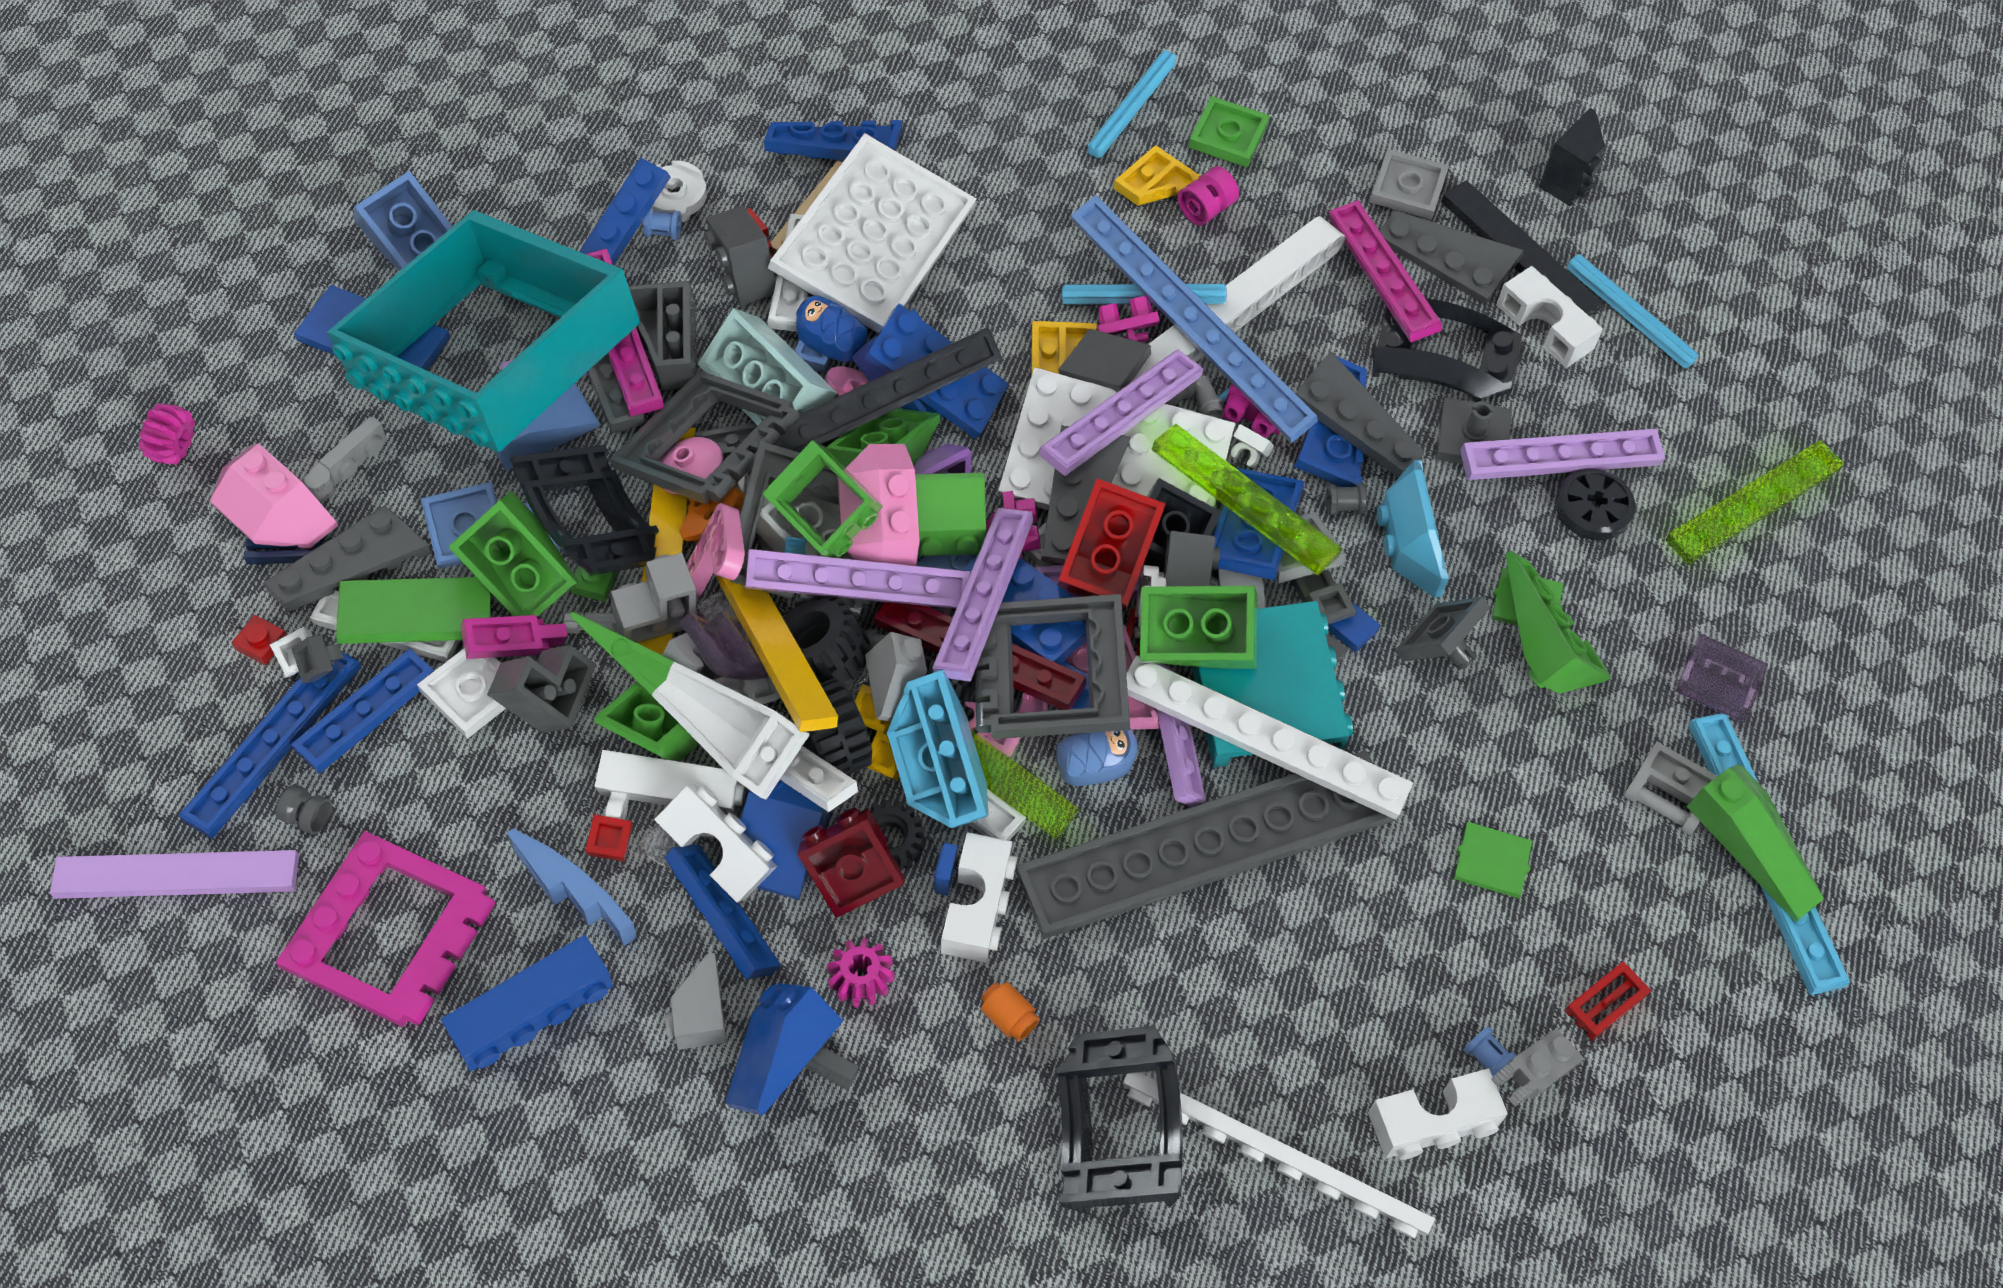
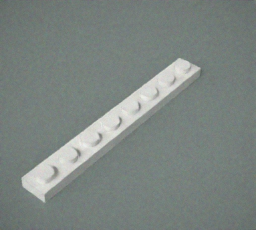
M1137 655L1127 672L1128 696L1392 819L1397 820L1413 782L1155 663L1141 662L1140 657Z
M1140 1072L1126 1075L1123 1086L1130 1089L1127 1095L1129 1098L1148 1107L1152 1101L1159 1104L1156 1080ZM1180 1093L1182 1124L1187 1125L1190 1119L1204 1126L1202 1134L1222 1144L1228 1138L1241 1145L1240 1153L1258 1162H1262L1265 1156L1279 1163L1278 1172L1296 1181H1300L1303 1175L1317 1182L1315 1190L1335 1200H1338L1341 1194L1355 1201L1353 1209L1368 1217L1377 1219L1378 1214L1392 1219L1394 1220L1392 1228L1406 1236L1415 1239L1417 1233L1422 1235L1429 1234L1435 1218Z

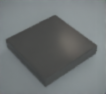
M1089 329L1058 371L1060 375L1111 388L1118 392L1133 380L1150 357L1151 345Z

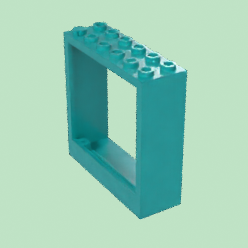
M472 210L327 331L333 344L332 351L341 361L346 371L345 378L355 389H363L372 393L381 401L387 400L405 412L410 411L421 416L428 423H436L454 435L459 434L472 440L479 447L485 446L499 453L641 322L622 268ZM479 285L493 289L560 318L477 393L397 357Z

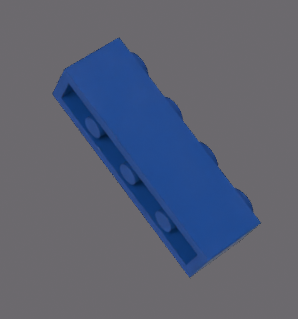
M584 934L441 1018V1021L471 1072L476 1068H485L492 1065L500 1058L501 1053L511 1047L527 1044L535 1038L538 1031L546 1026L564 1022L572 1015L573 1010L583 1004H592L599 1001L608 993V989L614 986L609 971Z

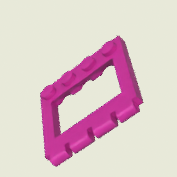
M364 831L277 959L276 964L280 969L398 1026L403 1027L406 1021L420 1025L435 1001L432 997L425 994V991L429 990L435 994L441 992L456 968V965L446 958L450 956L456 960L462 959L477 935V931L468 926V924L471 923L482 927L496 902L486 896L488 892L485 886ZM386 867L452 897L390 995L323 963L326 959V953L334 941L339 940L348 926V920L356 908L361 907L370 893L369 889L379 874H383Z

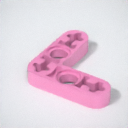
M722 503L717 505L687 563L696 588V597L702 595L713 572L715 575L734 580L742 568L745 550L740 514L736 508Z

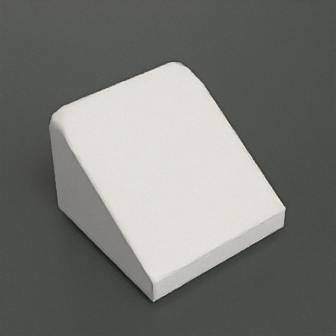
M304 627L270 644L287 678L299 672L292 648L307 637L313 636L311 631Z

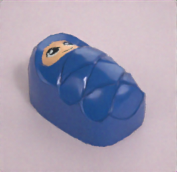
M821 296L808 297L800 304L796 311V329L799 340L820 354L838 361L848 362L853 360L851 357L867 343V328L844 307Z

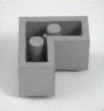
M683 553L675 555L665 554L646 562V582L639 584L628 583L611 591L612 612L620 634L636 643L696 627V588Z

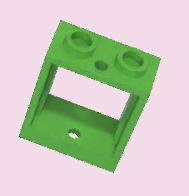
M814 440L802 450L762 493L821 555L831 558L840 557L845 554L853 544L852 539L861 529L869 528L877 520V512L883 507L824 446ZM826 465L863 501L828 540L791 504Z

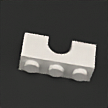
M1530 266L1503 285L1496 304L1519 326L1530 319H1541L1548 322L1551 328L1543 348L1565 368H1568L1594 350L1603 331V328L1593 318L1589 317L1573 303L1571 298L1564 295L1546 276L1538 272L1533 266Z
M696 784L687 785L654 820L681 847L691 845L703 833L715 836L722 845L723 857L718 867L710 876L737 903L741 902L777 867L771 860L774 854L761 841L756 840L753 842L744 833L746 826L738 817L731 812L726 815L716 805L719 800L710 789L704 785L700 787Z
M967 832L958 867V883L977 888L983 897L972 905L950 903L941 938V954L987 963L990 950H998L1002 928L995 925L998 914H1006L1010 892L1003 891L1006 879L1013 880L1018 857L1011 856L1012 841Z
M1490 1069L1452 1078L1443 1090L1449 1108V1113L1445 1115H1433L1425 1111L1419 1104L1414 1089L1375 1100L1368 1114L1385 1159L1398 1155L1400 1160H1406L1418 1156L1423 1152L1422 1148L1436 1144L1438 1149H1444L1458 1144L1461 1141L1460 1137L1475 1134L1476 1138H1483L1496 1133L1499 1130L1498 1126L1508 1113L1497 1086L1491 1080L1493 1077Z

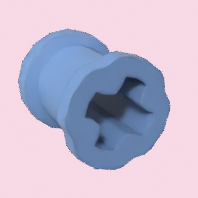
M651 208L644 218V236H669L672 240L678 241L682 225L681 211L675 210L673 213L656 212Z
M1486 1027L1466 1045L1463 1051L1467 1055L1473 1054L1486 1069H1490L1493 1077L1517 1055L1514 1052L1509 1053L1493 1037V1030L1490 1027Z

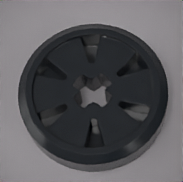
M1583 469L1570 474L1563 481L1555 501L1556 511L1562 523L1573 533L1591 540L1612 539L1623 533L1631 522L1636 507L1634 495L1628 485L1618 476L1600 469ZM1592 501L1599 502V508L1593 507Z

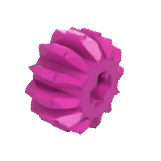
M158 403L154 406L153 410L147 412V419L145 422H142L143 428L139 433L141 437L139 449L142 450L143 456L150 458L151 461L160 464L177 465L181 458L187 455L188 447L192 446L191 440L195 435L193 432L195 420L192 419L191 412L184 410L182 407Z
M865 937L861 940V944L858 947H855L854 943L848 939L845 942L846 952L835 948L833 951V959L835 961L827 964V973L831 975V978L828 979V986L831 990H838L837 997L841 1002L852 996V1004L855 1008L860 1005L861 998H866L867 1002L873 1006L876 1003L875 993L886 996L889 992L886 983L894 981V971L889 969L893 965L892 957L890 955H882L883 946L880 943L870 949L868 939ZM856 969H863V973L867 971V974L865 976H858V972L856 971L854 974V971Z

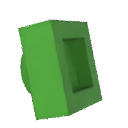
M578 565L574 574L578 582L570 588L572 594L606 602L618 571L590 576Z

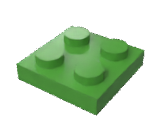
M1211 96L1189 139L1188 148L1248 168L1269 124L1270 115Z

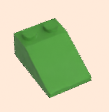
M897 408L844 433L827 446L826 449L843 466L847 467L869 444H905L913 466H915L917 460L922 457L940 422V414Z
M512 491L500 499L448 546L512 616L537 615L538 617L578 582V579L535 515Z
M1255 586L1142 587L1141 662L1217 669H1257L1258 594Z

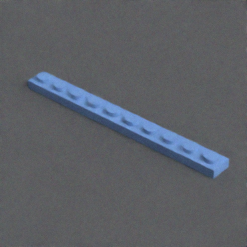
M1097 195L1093 196L1070 215L1072 222L1291 444L1318 422L1317 415Z

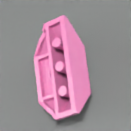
M259 443L250 445L222 468L210 498L211 504L254 544L274 546L298 545L299 548H312L338 526L335 519L304 483Z
M869 444L846 469L883 507L877 512V520L869 528L861 529L852 539L853 544L846 554L851 560L917 566L919 526L915 469L905 444ZM837 477L841 526L863 501Z

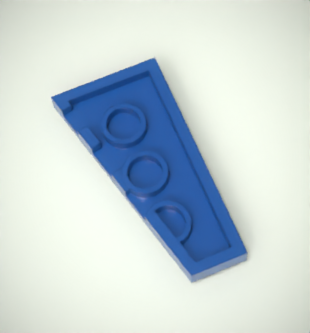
M875 120L862 121V126H844L843 121H830V123L822 127H815L812 121L771 122L764 139V151L776 152L781 155L793 154L813 159L825 158L844 162L864 133L896 151L902 132V120H891V126H876Z
M1336 356L1366 388L1367 369ZM1318 420L1317 423L1306 431L1294 467L1340 487H1355L1357 483H1362L1360 471L1361 464L1363 463V452Z

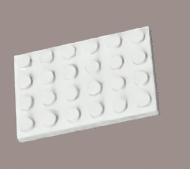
M864 133L772 257L768 269L814 296H821L841 305L850 314L857 317L863 325L879 333L892 310L899 303L905 307L974 207L976 198Z
M1034 367L997 496L1003 498V492L1013 491L1015 500L1034 498L1036 507L1048 510L1054 467L1039 456L1041 446L1060 433L1061 425L1071 426L1117 392L1111 388ZM1163 404L1122 434L1130 436L1131 439L1112 484L1147 496L1156 480L1160 478L1214 507L1235 423Z

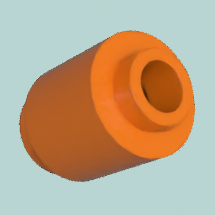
M998 982L994 983L981 997V1000L984 1002L981 1012L1007 1038L1013 1037L1017 1042H1020L1034 1030L1040 1021V1018L1035 1014L1036 1008L1009 982H1005L1002 985Z

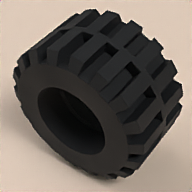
M825 596L823 599L814 597L808 602L802 601L798 603L797 607L792 610L789 609L784 613L783 619L819 683L836 678L846 686L848 685L846 682L858 676V670L866 664L865 655L870 651L868 645L870 641L844 601L839 598L834 600L831 596Z
M836 678L820 683L838 715L837 727L807 731L810 735L803 744V747L846 775L870 766L872 764L871 742L862 716L851 694Z

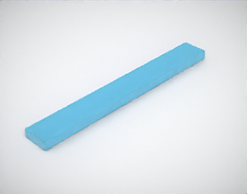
M1726 712L1691 720L1688 726L1708 771L1719 776L1729 767L1741 764L1757 781ZM1761 886L1809 995L1846 987L1850 980L1816 906L1795 922Z

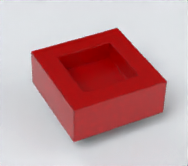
M254 615L231 643L236 651L266 665L274 655L270 644L287 636L285 630Z
M594 814L585 849L586 855L625 862L633 829L632 821Z

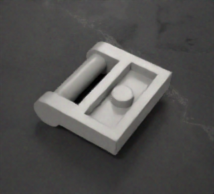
M1656 741L1623 797L1632 802L1635 799L1682 826L1680 830L1691 836L1700 820L1692 812L1689 814L1643 786L1648 781L1688 805L1699 791L1714 780L1717 775Z

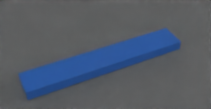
M341 651L343 659L334 661L335 664L332 665L333 670L318 681L303 684L300 677L179 813L181 820L213 839L292 748L291 744L309 729L362 668L360 662Z

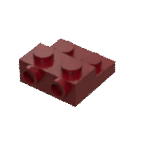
M857 808L848 809L837 817V824L827 829H824L822 825L812 827L802 835L803 841L799 844L797 855L835 918L905 884V877L887 848V839L869 808L861 812Z

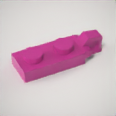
M537 615L463 619L460 625L466 659L540 655L543 650L564 645L566 638H568L566 624L545 625L543 619H537Z

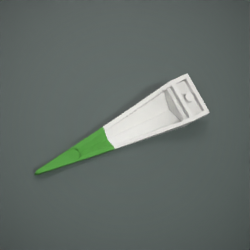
M575 612L570 613L571 618L641 684L732 778L760 798L765 800L768 798L810 734L808 732H799L795 723L775 710Z

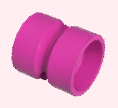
M1220 166L1210 168L1199 176L1198 180H1194L1178 193V203L1181 211L1190 222L1199 226L1208 223L1219 212L1227 209L1239 198V188L1235 179L1226 169Z

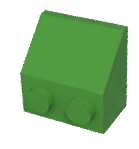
M984 473L915 474L919 526L918 556L979 554L986 537Z
M638 682L633 684L594 718V723L667 760L680 762L698 746V742Z

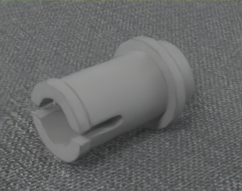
M1201 376L1192 383L1194 396L1199 405L1198 413L1220 418L1224 413V401L1217 397L1210 378Z

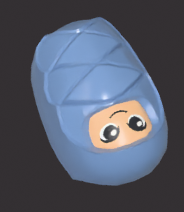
M1131 729L1072 734L1059 742L1056 749L1055 758L1062 779L1070 785L1084 786L1109 782L1128 774L1138 752L1137 738Z

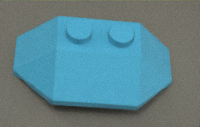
M1421 459L1414 460L1386 491L1382 505L1377 507V521L1379 526L1384 527V553L1386 556H1390L1393 570L1431 596L1441 597L1449 577L1438 537Z
M940 670L907 682L903 691L904 695L897 706L887 735L908 805L950 828L989 816L987 782L966 713L945 671Z

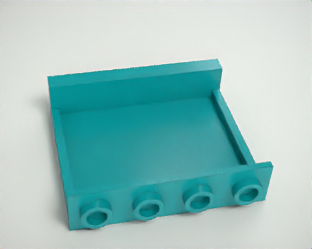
M1317 601L1258 609L1257 669H1217L1191 666L1194 682L1328 744L1337 743V747L1341 750L1345 748L1349 737L1353 734L1351 716L1349 713H1344L1342 705L1345 699L1344 686L1341 680H1336L1334 672L1337 664L1336 653L1333 646L1328 647L1326 639L1328 620L1325 613L1320 614ZM1205 732L1213 768L1228 766L1231 757L1252 755V753Z

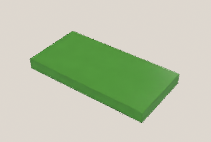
M477 577L340 581L336 627L337 644L463 640L460 628L463 619L491 617V592Z

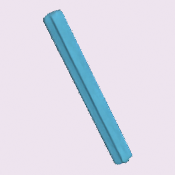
M1168 50L1161 52L1088 143L1087 152L1089 155L1101 158L1174 67L1176 64V55L1174 53H1170Z
M1577 254L1569 261L1567 269L1680 366L1687 369L1695 363L1699 355L1693 348L1585 257Z
M1066 284L1062 289V300L1066 305L1130 304L1129 300L1145 296L1134 284ZM1186 284L1205 304L1226 303L1227 288L1225 284Z

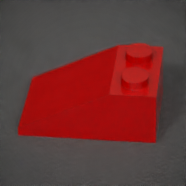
M1097 478L1057 585L1064 590L1083 597L1121 594L1122 611L1125 612L1166 503Z

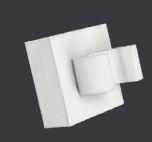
M1240 424L1233 436L1241 443L1233 447L1231 456L1237 459L1242 451L1249 450L1251 457L1246 465L1253 468L1259 461L1258 453L1268 458L1274 445L1266 438Z

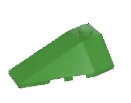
M1510 550L1505 554L1523 654L1531 668L1528 673L1534 683L1540 688L1546 687L1560 694L1609 680L1611 678L1609 672L1589 641L1585 640L1582 642L1578 635L1570 629L1575 623L1570 615L1565 614L1556 603H1550V600L1554 598V594L1530 561Z
M1741 764L1729 767L1704 786L1686 806L1795 922L1824 899L1769 794Z

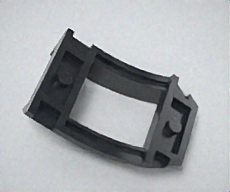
M1425 298L1438 318L1461 322L1488 333L1481 366L1478 369L1444 355L1414 350L1415 341L1410 343L1389 309H1386L1378 345L1374 346L1372 376L1379 377L1380 373L1399 374V379L1429 382L1455 389L1474 397L1475 402L1482 401L1484 397L1498 393L1499 397L1512 392L1523 342V336L1491 317L1467 307Z
M606 445L513 456L510 459L535 517L557 546L590 576L645 567L646 562L655 559L657 547H654L656 534L659 532L657 525L650 526L633 506L616 470H611L605 456V453L608 451ZM589 486L597 506L615 532L574 538L558 519L544 491Z
M1155 1026L1077 1034L1067 1048L1070 1052L1062 1065L1055 1067L1061 1099V1173L1064 1175L1062 1195H1059L1058 1203L1061 1207L1090 1215V1208L1161 1201H1164L1168 1208H1170L1181 1197L1183 1159L1182 1110L1174 1054ZM1156 1071L1160 1110V1155L1093 1161L1092 1122L1087 1078Z

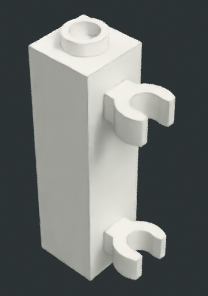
M602 750L594 786L601 795L610 797L605 816L626 820L628 800L667 806L687 785L696 784L698 787L704 785L710 789L719 800L716 805L726 815L731 812L736 816L737 807L744 806L747 788L732 778L722 768ZM703 833L700 835V837L715 839V836L709 833Z

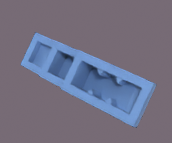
M514 828L506 832L512 849L554 906L568 897L589 926L603 918L623 946L637 938L634 924L612 897L583 870L549 846Z

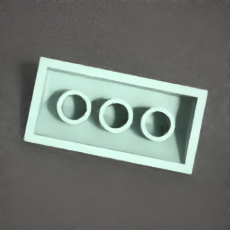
M735 308L732 309L698 362V365L708 374L791 401L794 409L799 414L834 399L837 394L760 317ZM742 409L757 425L766 418Z

